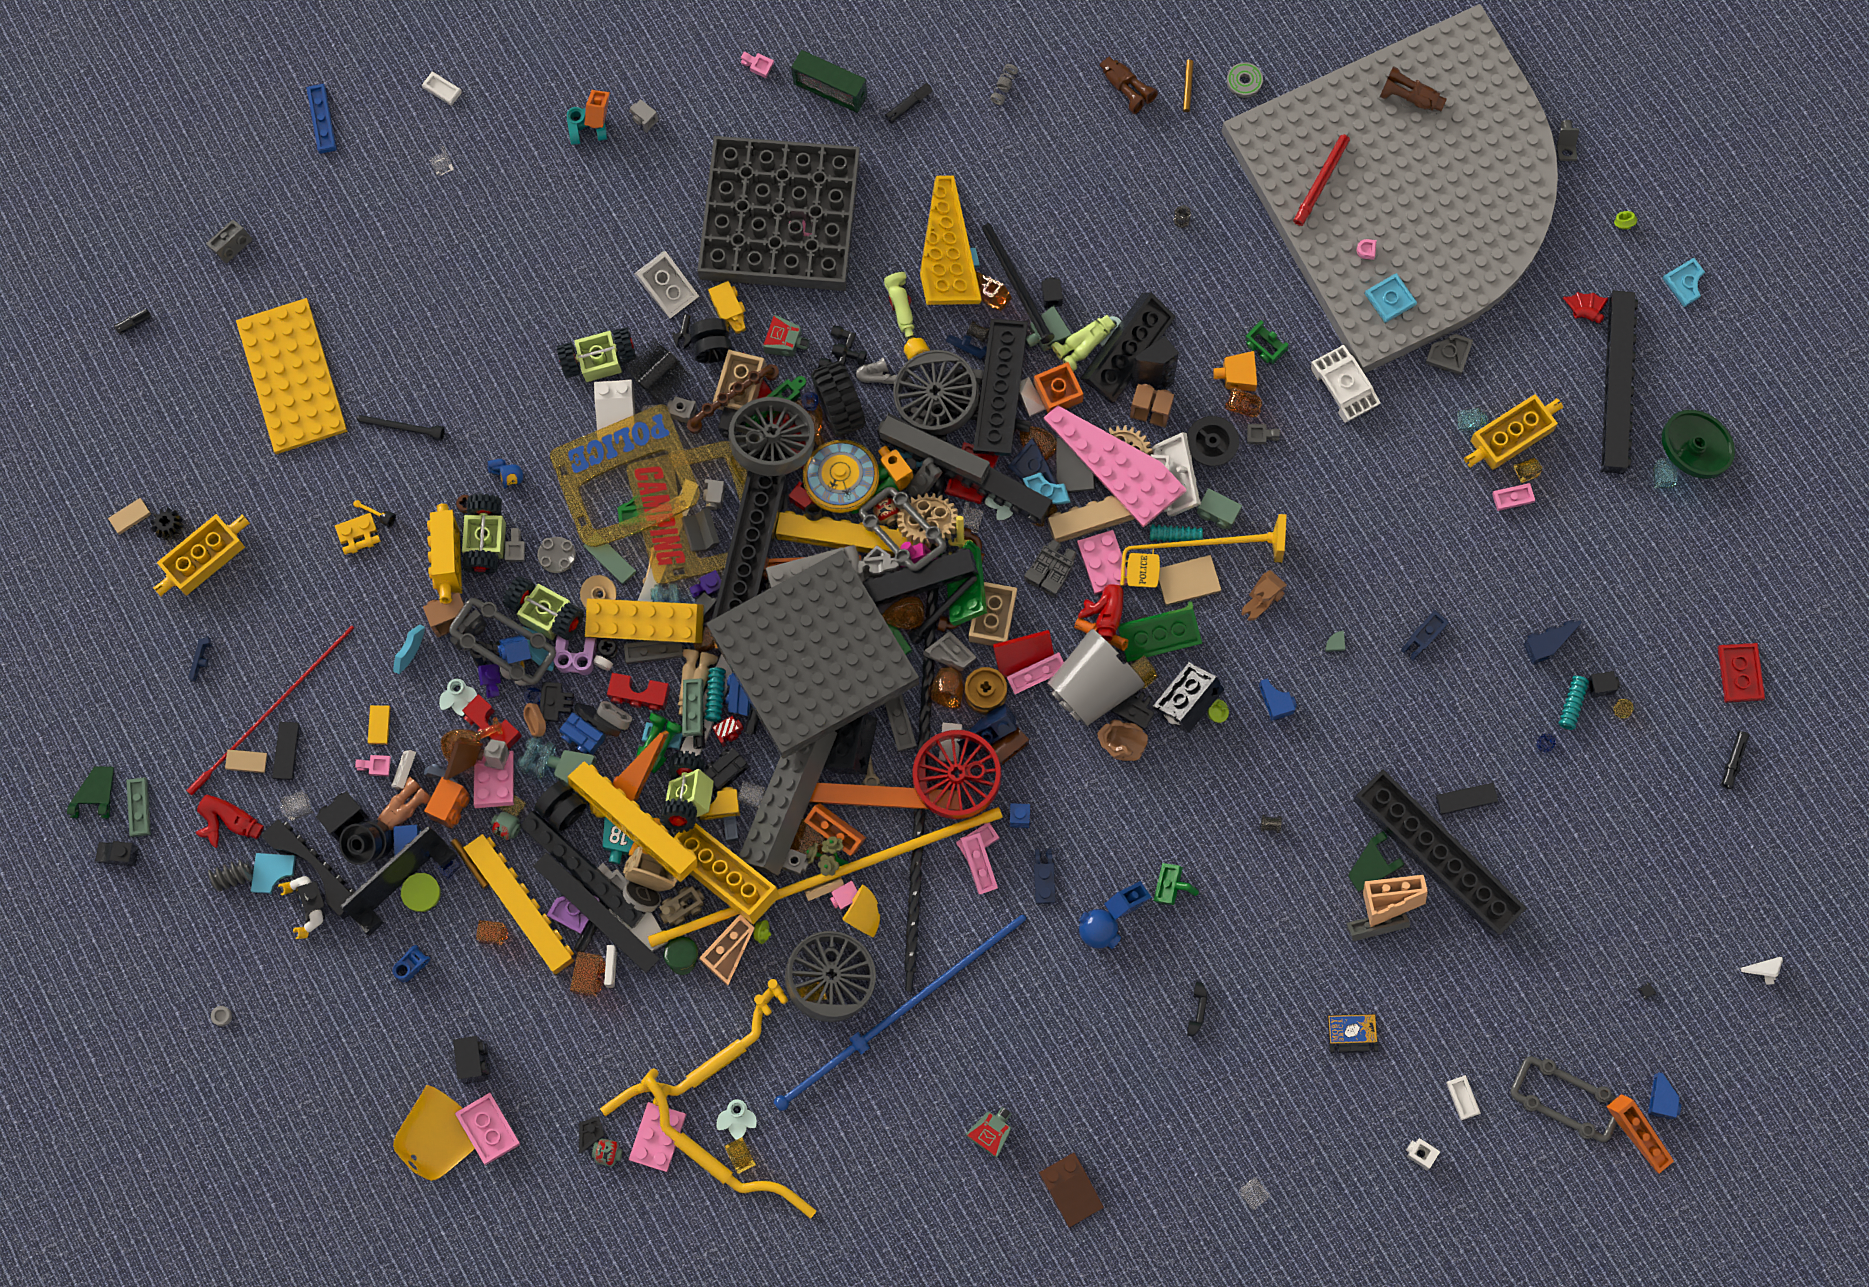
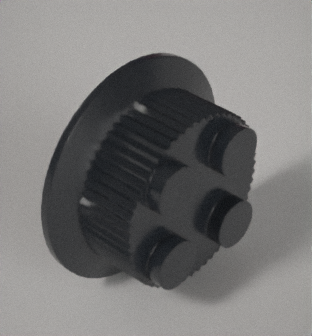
M1203 417L1194 422L1187 433L1190 455L1197 462L1206 466L1226 464L1235 456L1239 448V435L1236 428L1222 417Z

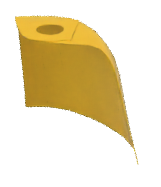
M426 1085L401 1125L394 1139L393 1147L398 1156L414 1173L433 1181L450 1171L475 1148L455 1115L456 1112L463 1108L446 1094L429 1085ZM411 1155H415L417 1157L416 1161L413 1158H411ZM408 1161L412 1162L418 1170L414 1169Z

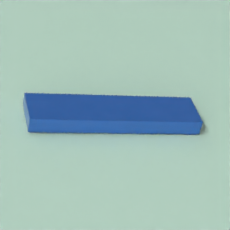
M323 83L306 87L318 152L322 154L336 151L337 147L326 86Z

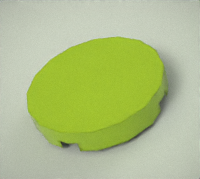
M416 873L409 876L401 888L403 903L415 912L430 910L438 903L441 896V888L438 882L426 873Z

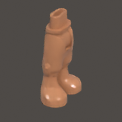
M409 776L400 794L392 797L390 803L385 807L377 820L385 823L390 831L393 832L394 826H401L414 814L418 806L421 804L428 805L432 796ZM416 793L414 797L408 803L405 804L406 800L412 794Z

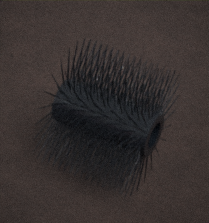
M654 339L658 345L652 341L650 342L655 348L649 345L652 349L650 350L644 346L648 350L647 352L642 349L646 355L638 351L642 355L641 357L636 354L640 360L633 356L636 362L631 359L630 361L634 366L629 362L627 363L630 367L625 364L624 366L633 378H636V382L645 392L650 393L649 395L654 397V400L663 404L661 400L666 402L663 396L667 399L669 398L666 394L672 397L669 391L674 393L671 388L677 391L674 385L679 387L680 385L677 384L679 383L683 386L680 380L685 382L682 378L684 377L689 381L685 374L688 376L690 374L680 365V361L667 348L660 345L662 343Z

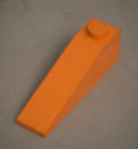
M668 731L661 732L614 779L613 786L616 789H621L630 801L636 802L669 735Z
M1621 1094L1606 1106L1619 1126L1658 1174L1674 1162L1634 1100Z

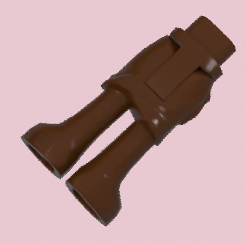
M1110 56L1100 63L1099 66L1103 69V73L1108 81L1129 99V111L1132 114H1137L1143 108L1144 103L1150 104L1157 97L1158 91L1138 80L1136 75L1125 64L1120 63L1118 60H1113ZM1131 84L1141 94V96L1137 94L1128 85Z
M1394 66L1380 94V98L1387 99L1390 95H1397L1415 104L1418 108L1430 109L1432 111L1436 109L1440 112L1447 100L1440 96V93L1435 89L1422 84L1419 80H1411ZM1395 83H1399V84H1401V85H1404V86H1406V87L1412 89V91H1408V90H1406L1405 88H1403V87H1401V86H1399V85H1397V84H1395Z

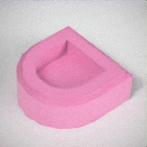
M1361 240L1356 249L1358 256L1363 259L1374 260L1377 240Z

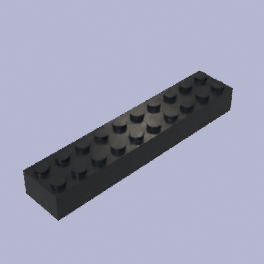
M769 448L764 461H771V448ZM774 448V461H780L781 459ZM763 450L759 452L754 458L760 459ZM781 450L786 459L791 457L783 450ZM748 470L712 620L761 594L766 575L765 570L768 566L790 473L780 476H765Z
M1384 769L1353 799L1382 830L1495 939L1527 909Z

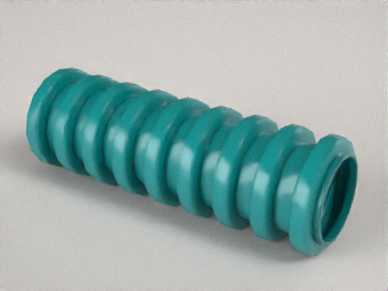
M1152 524L1150 527L1151 541L1156 539L1158 542L1160 540L1163 542L1166 540L1168 542L1203 540L1202 527H1199V529L1193 527L1192 529L1190 526L1178 528V526L1172 527V525L1161 527V525L1155 526Z
M712 667L709 669L711 674L708 675L710 679L708 680L709 686H707L709 691L707 692L708 697L706 701L708 703L705 704L707 709L705 710L706 715L704 719L711 722H719L722 719L720 715L723 708L721 703H723L722 697H724L722 692L724 691L723 686L725 682L723 680L726 679L724 676L726 670Z
M1582 676L1572 677L1573 682L1570 683L1571 687L1568 690L1570 693L1567 694L1568 698H1566V704H1564V709L1562 710L1563 715L1560 716L1561 720L1558 723L1562 728L1568 730L1576 728L1575 724L1578 722L1576 718L1579 717L1578 713L1581 711L1580 707H1582V701H1584L1583 696L1586 695L1585 690L1588 688L1586 685L1589 684V680Z

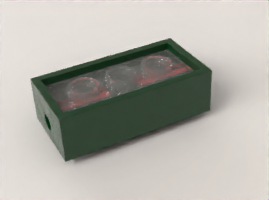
M800 51L791 67L794 85L856 113L859 112L868 96L865 78L806 51Z

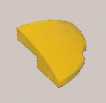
M862 884L852 899V905L842 919L863 933L874 937L880 922L878 902L873 893Z

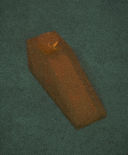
M975 271L981 301L1001 312L1012 299L1003 283Z

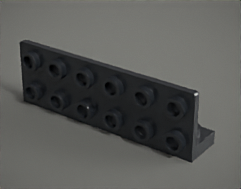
M427 826L410 843L406 844L396 856L392 857L385 866L375 872L374 876L362 884L352 896L348 897L340 908L352 917L364 932L370 936L384 923L374 911L376 907L431 857L439 866L444 868L457 854L445 840L430 826Z

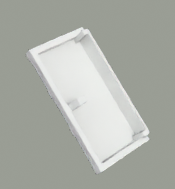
M1182 432L1155 444L1152 447L1153 455H1170V472L1186 488V492L1167 507L1164 512H1167L1168 516H1175L1201 505L1187 433Z

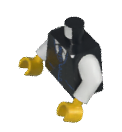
M303 876L291 882L278 885V887L284 888V892L281 895L290 894L295 890L306 923L304 927L294 928L293 933L298 932L296 939H306L309 932L321 925L325 919V906L317 882H312L308 877Z

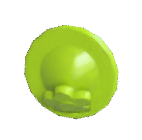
M1623 211L1617 214L1614 224L1620 229L1627 230L1631 229L1638 219L1633 212Z
M1216 699L1207 710V715L1212 721L1222 723L1228 718V706L1224 701Z
M767 920L757 922L753 930L754 939L760 944H764L769 936H771Z

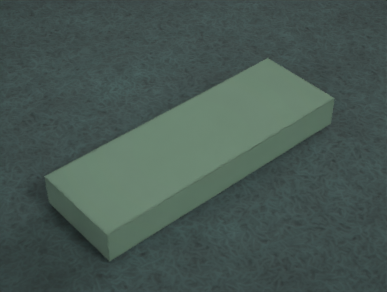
M598 533L583 545L622 585L637 573Z
M702 678L683 680L682 735L684 737L703 735Z
M146 777L128 779L126 782L130 837L151 835L148 779Z

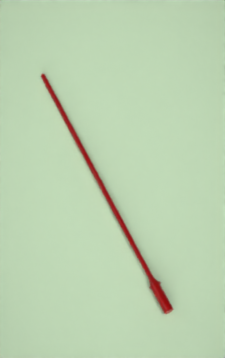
M351 625L229 750H235L354 627ZM227 752L211 769L204 772L186 790L190 795H193L210 779L212 772L226 759Z

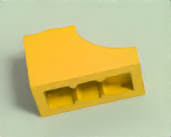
M725 787L721 789L722 791H717V797L710 804L709 812L701 815V820L740 816L737 789Z

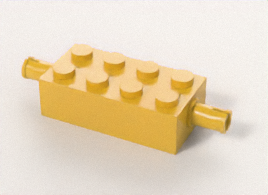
M1534 394L1476 431L1470 441L1477 450L1464 457L1465 463L1469 462L1467 465L1471 468L1484 459L1493 471L1552 433L1558 424L1552 415L1563 409L1562 403L1558 404L1560 400L1556 398L1544 406L1537 395Z
M441 503L437 505V512H430V520L427 521L428 531L431 535L427 537L428 545L431 547V551L428 552L429 563H431L428 572L430 579H432L433 588L437 589L440 596V603L448 604L452 601L451 593L459 592L462 594L460 530L454 512L449 510L447 504Z
M215 514L157 562L166 573V578L153 587L154 590L162 597L173 586H177L187 596L245 548L237 538V534L250 524L248 520L241 515L232 524L226 525Z

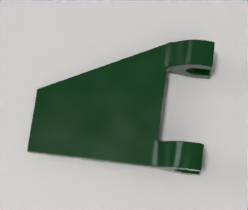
M94 766L68 805L67 815H70V818H79V804H100L98 815H101L102 819L110 818V798L114 767Z
M1384 831L1371 838L1348 875L1358 892L1364 890L1365 881L1380 880L1404 866L1401 858L1388 865L1376 845L1387 840L1388 837Z

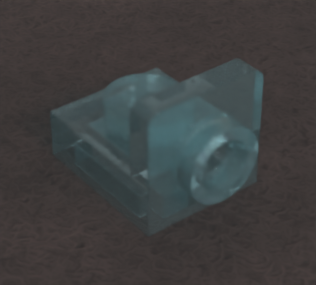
M1480 408L1457 411L1458 429L1460 431L1481 429L1488 424L1487 415Z

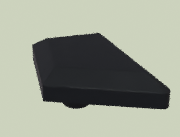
M599 1116L579 1123V1153H583L605 1136Z

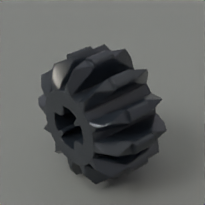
M168 507L165 512L163 509H160L159 515H153L156 519L150 520V523L153 525L151 530L156 532L155 535L158 538L162 537L166 541L169 536L171 539H175L174 534L176 533L181 535L178 529L184 528V525L181 523L183 518L179 516L176 510L172 511Z

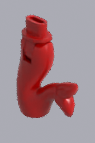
M1115 584L1105 586L1100 600L1097 603H1093L1085 599L1084 609L1078 614V618H1087L1093 614H1099L1096 621V632L1106 641H1111L1113 636L1116 635L1121 621L1124 600L1123 588Z
M206 794L198 805L197 813L208 822V826L195 833L199 837L209 838L210 844L215 848L218 847L219 820L217 815H219L230 831L247 838L251 836L258 839L264 829V825L258 823L257 819H254L244 810L215 796Z

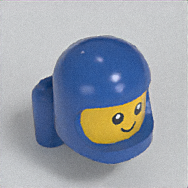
M503 459L487 461L488 473L500 475L504 489L508 485H519L523 481V471L520 466L516 464L507 465Z

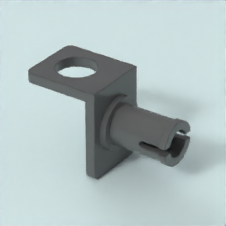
M1564 120L1560 124L1561 130L1557 142L1558 160L1577 161L1576 143L1579 129L1572 128V121ZM1568 150L1572 153V155L1565 156L1562 154V152Z

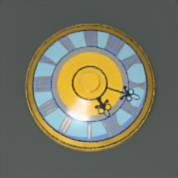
M835 440L821 445L812 452L804 466L803 482L808 496L816 505L827 511L844 513L860 508L873 497L879 483V470L874 456L867 448L853 441Z

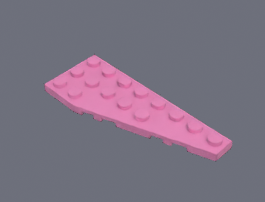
M1055 407L1044 417L1045 422L1143 528L1186 492V488L1162 462L1062 407Z

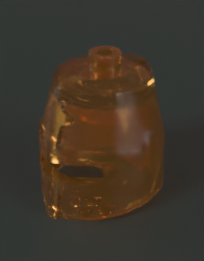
M952 667L941 668L933 682L932 700L944 707L959 709L964 691L962 674Z

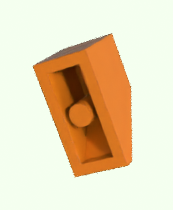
M591 90L586 103L585 125L592 128H603L610 92Z

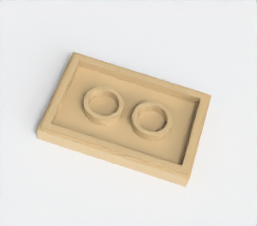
M1211 555L1160 568L1158 582L1166 606L1221 592Z

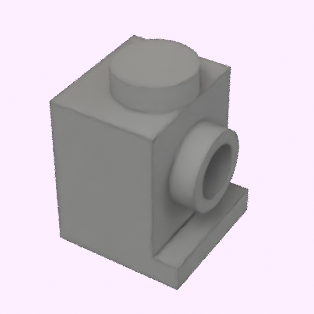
M641 99L629 109L634 122L638 125L642 124L646 133L659 121L657 112Z
M677 396L674 397V400H669L667 405L670 418L684 423L693 418L697 410L696 401H689Z
M705 479L706 489H704L703 500H706V508L710 510L722 509L726 488L724 481Z
M490 740V743L484 749V757L486 758L484 765L486 767L504 769L510 754L506 742Z
M789 849L782 869L801 876L803 871L806 872L809 867L806 854ZM793 858L798 859L796 864L791 863Z

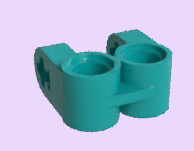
M572 107L567 112L571 145L581 144L579 131L588 127V125H585L586 108ZM575 117H580L578 121L573 120ZM604 123L603 128H596L598 141L607 140L606 125Z

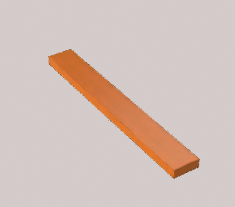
M817 783L809 803L928 809L920 801L915 788ZM936 789L929 793L932 803L941 793V789ZM947 790L936 804L937 806L946 809L951 790ZM954 790L949 810H960L957 790Z

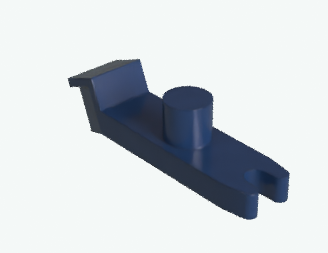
M949 335L946 338V342L977 356L980 360L986 355L987 346L980 349L970 344L972 340L970 336L964 335L963 340L953 335Z
M209 636L198 639L197 649L188 678L190 681L196 682L200 666H208V659H204L203 655L205 648L212 646Z

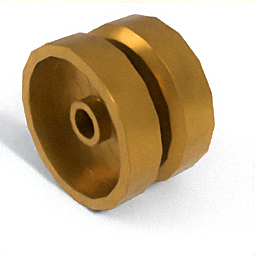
M981 667L974 670L965 682V699L968 706L974 712L985 715L1005 704L1007 699V683L1004 676L998 670L990 667Z

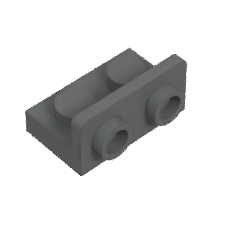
M232 219L206 245L224 263H228L252 241V238L241 225Z

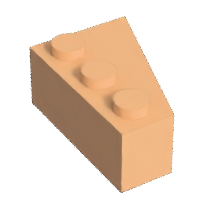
M1424 875L1365 881L1363 896L1370 927L1426 904L1428 891Z
M740 914L699 958L727 986L747 946L754 927Z

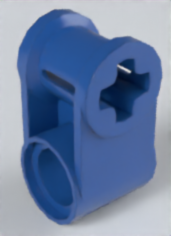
M414 945L393 966V974L400 982H408L429 963L431 958L425 956L419 950L418 945ZM407 968L408 971L406 975L399 976V970Z

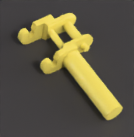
M963 516L956 517L957 538H954V542H952V539L948 540L950 546H959V549L964 547L965 543L969 541L964 540Z

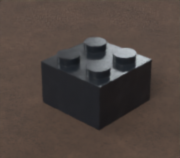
M347 791L338 794L334 798V802L329 806L322 807L318 812L319 814L315 816L338 842L341 833L346 827L363 822L369 817Z
M478 1036L453 1039L457 1079L464 1084L488 1081V1075L491 1074L490 1064L486 1063L485 1055H488L487 1043H484Z

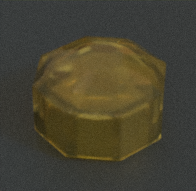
M1627 699L1618 700L1613 707L1615 715L1621 719L1629 718L1634 711L1633 703Z

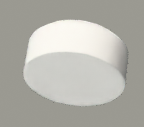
M598 655L593 660L597 667L609 671L613 665L611 661Z

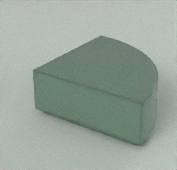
M1344 631L1336 632L1329 638L1325 652L1345 651Z

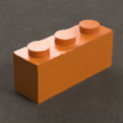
M821 803L815 805L804 820L806 824L827 839L831 836H835L837 839L841 838L843 841L842 850L850 856L856 854L866 840L864 835Z

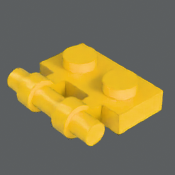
M371 513L335 525L340 543H349L348 546L342 548L345 555L351 552L352 554L357 553L358 550L365 547L371 548L374 544L381 542L379 535L371 537V534L378 532ZM365 536V540H362V541H359V542L355 543V540H356V539H359V538H362V537Z

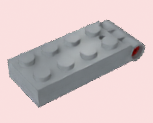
M855 545L767 567L765 570L770 588L843 550L862 583L865 582V576H860L858 573L860 559Z

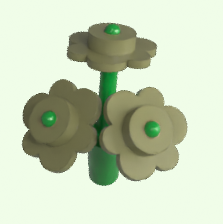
M831 836L828 840L823 841L822 851L833 854V856L818 853V843H813L812 847L809 846L806 851V857L809 858L808 864L813 863L815 856L820 857L821 861L818 862V867L821 868V874L824 876L835 875V871L839 869V866L848 864V861L839 858L836 852L843 849L842 839Z

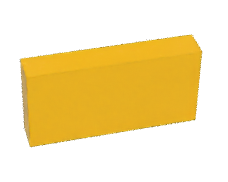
M370 705L368 744L388 745L390 706Z

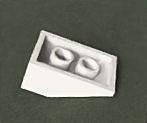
M666 251L660 253L634 273L646 291L669 318H672L699 297Z
M632 380L594 382L598 441L600 443L603 442L602 437L611 434V442H615L614 432L626 427L629 428L628 435L630 441L633 440L632 428L635 424V398ZM620 435L619 441H624L623 437Z

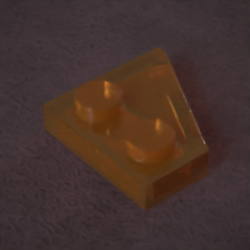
M803 818L790 849L807 854L806 851L809 846L812 847L813 843H818L817 852L824 854L822 843L826 840L819 832L804 822L805 818Z

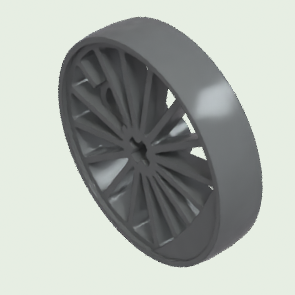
M944 350L926 351L911 358L899 371L893 388L894 403L899 415L905 422L932 436L946 435L960 429L973 416L979 402V385L974 371L960 356ZM943 362L938 379L936 380L935 363ZM947 363H955L953 368L943 378ZM932 364L933 382L923 365ZM921 367L930 384L913 373V371ZM959 367L966 371L948 382ZM911 375L924 386L908 383L905 381L908 378V376ZM969 376L971 377L972 384L951 387ZM903 386L921 390L919 392L901 394ZM972 389L971 397L949 393ZM920 397L902 407L901 399ZM947 397L966 401L969 404L963 410ZM943 401H946L962 414L953 420ZM923 402L911 418L905 414L907 410ZM929 404L923 424L915 422ZM936 408H943L940 414H934ZM930 415L937 421L936 426H927ZM948 416L949 419H950V422L947 423V424L941 425V424H940V421L945 420L946 417Z
M779 397L755 399L743 405L734 414L730 422L729 446L732 455L741 466L753 473L765 476H780L791 473L802 467L813 452L815 445L813 421L804 408L788 399ZM770 411V424H766L760 412ZM772 411L782 412L777 424H773ZM756 414L763 427H761L758 423L752 420L749 416ZM787 414L791 419L787 421L783 426H781L782 421L785 415ZM743 421H745L747 424H749V425H750L751 427H753L754 429L749 428V427L742 426V425H740V424H741ZM793 424L796 425V427H793V428L788 429V428L791 427ZM739 431L746 435H735V432ZM793 441H804L806 445ZM737 442H746V444L739 446ZM769 448H771V461H764ZM774 448L781 459L780 461H774ZM790 448L800 450V452L797 454ZM747 449H748V450H750L751 452H750L749 454H747V453H745L744 451H747ZM763 450L760 459L754 458L759 452ZM781 450H783L791 457L786 459Z
M836 931L818 932L805 938L792 951L785 969L786 990L793 1004L808 1017L822 1022H840L856 1015L871 998L876 981L874 962L867 949L855 938ZM820 942H829V948L823 951ZM833 942L843 945L840 953L833 948ZM816 944L819 954L821 956L820 960L813 954V952L808 948V946ZM845 947L851 949L854 953L837 967ZM803 950L818 966L797 957V955ZM830 954L834 956L835 961L829 962L825 955ZM856 955L862 961V963L841 969ZM793 963H799L816 972L793 971ZM865 967L867 975L844 974ZM831 974V978H833V980H830L829 976L827 975ZM792 976L818 978L794 985ZM846 979L868 980L867 989ZM820 982L804 998H801L797 992V989ZM822 985L824 986L817 1003L806 1001ZM844 985L865 994L862 1001H859ZM829 988V1004H821L820 1002L825 991ZM833 988L840 1005H833ZM839 988L854 1004L845 1005Z

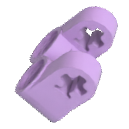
M557 635L556 656L554 658V664L561 673L590 674L594 669L593 660L596 656L597 638L586 637L584 652L570 653L568 652L569 640H565ZM562 659H569L566 665H560ZM581 661H588L585 667H579Z

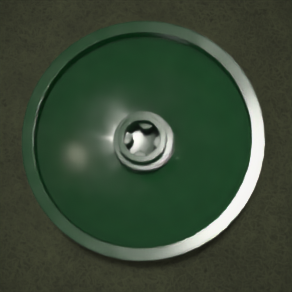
M1683 410L1674 414L1663 427L1662 445L1665 453L1671 462L1686 474L1696 478L1711 479L1720 476L1731 466L1735 456L1733 439L1725 426L1713 416L1698 410Z

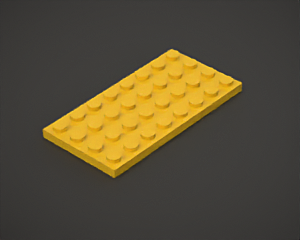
M301 299L236 320L274 453L279 454L348 432L308 299Z

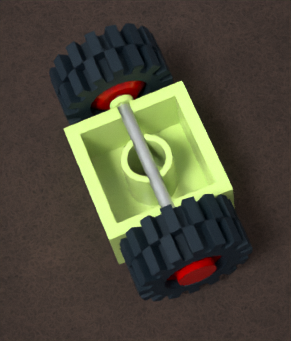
M628 327L614 330L613 336L611 331L574 340L577 354L572 342L557 346L560 365L566 379L581 375L578 362H580L582 374L586 382L622 373L619 358L621 363L629 362L630 359L635 360L633 356L636 358L634 344Z
M480 493L479 495H470L467 498L468 515H464L462 552L464 554L463 569L468 571V573H480V575L494 574V572L498 571V559H504L506 522L503 516H501L502 499L498 496L482 495Z
M519 576L515 580L513 579L512 584L508 586L509 589L505 591L506 595L503 597V605L516 612L523 625L538 633H542L551 640L556 635L565 640H570L577 633V629L581 627L580 623L583 622L584 611L571 604L568 599L540 584H537L535 587L533 582Z
M679 751V754L674 753V756L672 755L670 759L668 774L669 776L671 775L670 778L672 780L669 781L666 803H663L660 822L663 823L664 827L667 826L668 830L673 829V832L679 830L680 833H683V830L686 832L689 829L692 830L696 823V817L708 813L710 809L714 781L704 774V759L699 754L695 756V752L689 754V751H685V753Z

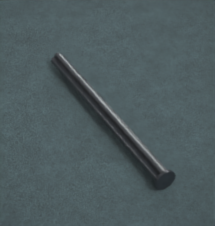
M990 223L983 225L982 231L1041 337L1040 342L1042 344L1051 342L1055 337L1054 334L1050 333L992 225Z

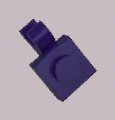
M714 570L699 578L701 584H696L689 589L693 598L698 597L704 592L710 596L719 591L721 579L717 571Z
M497 664L478 666L480 686L486 685L487 698L499 696V689L496 684L501 683L499 666Z

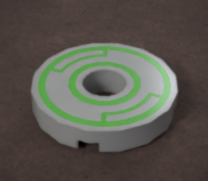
M1248 62L1234 65L1227 75V86L1230 92L1235 93L1241 98H1249L1256 95L1263 84V74L1260 69ZM1247 77L1250 81L1244 84L1240 79Z

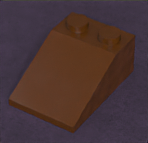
M1074 1152L1039 1172L1038 1175L1069 1228L1104 1208Z

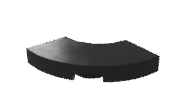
M576 703L574 709L585 722L589 721L599 731L619 737L621 730L600 717L594 706Z

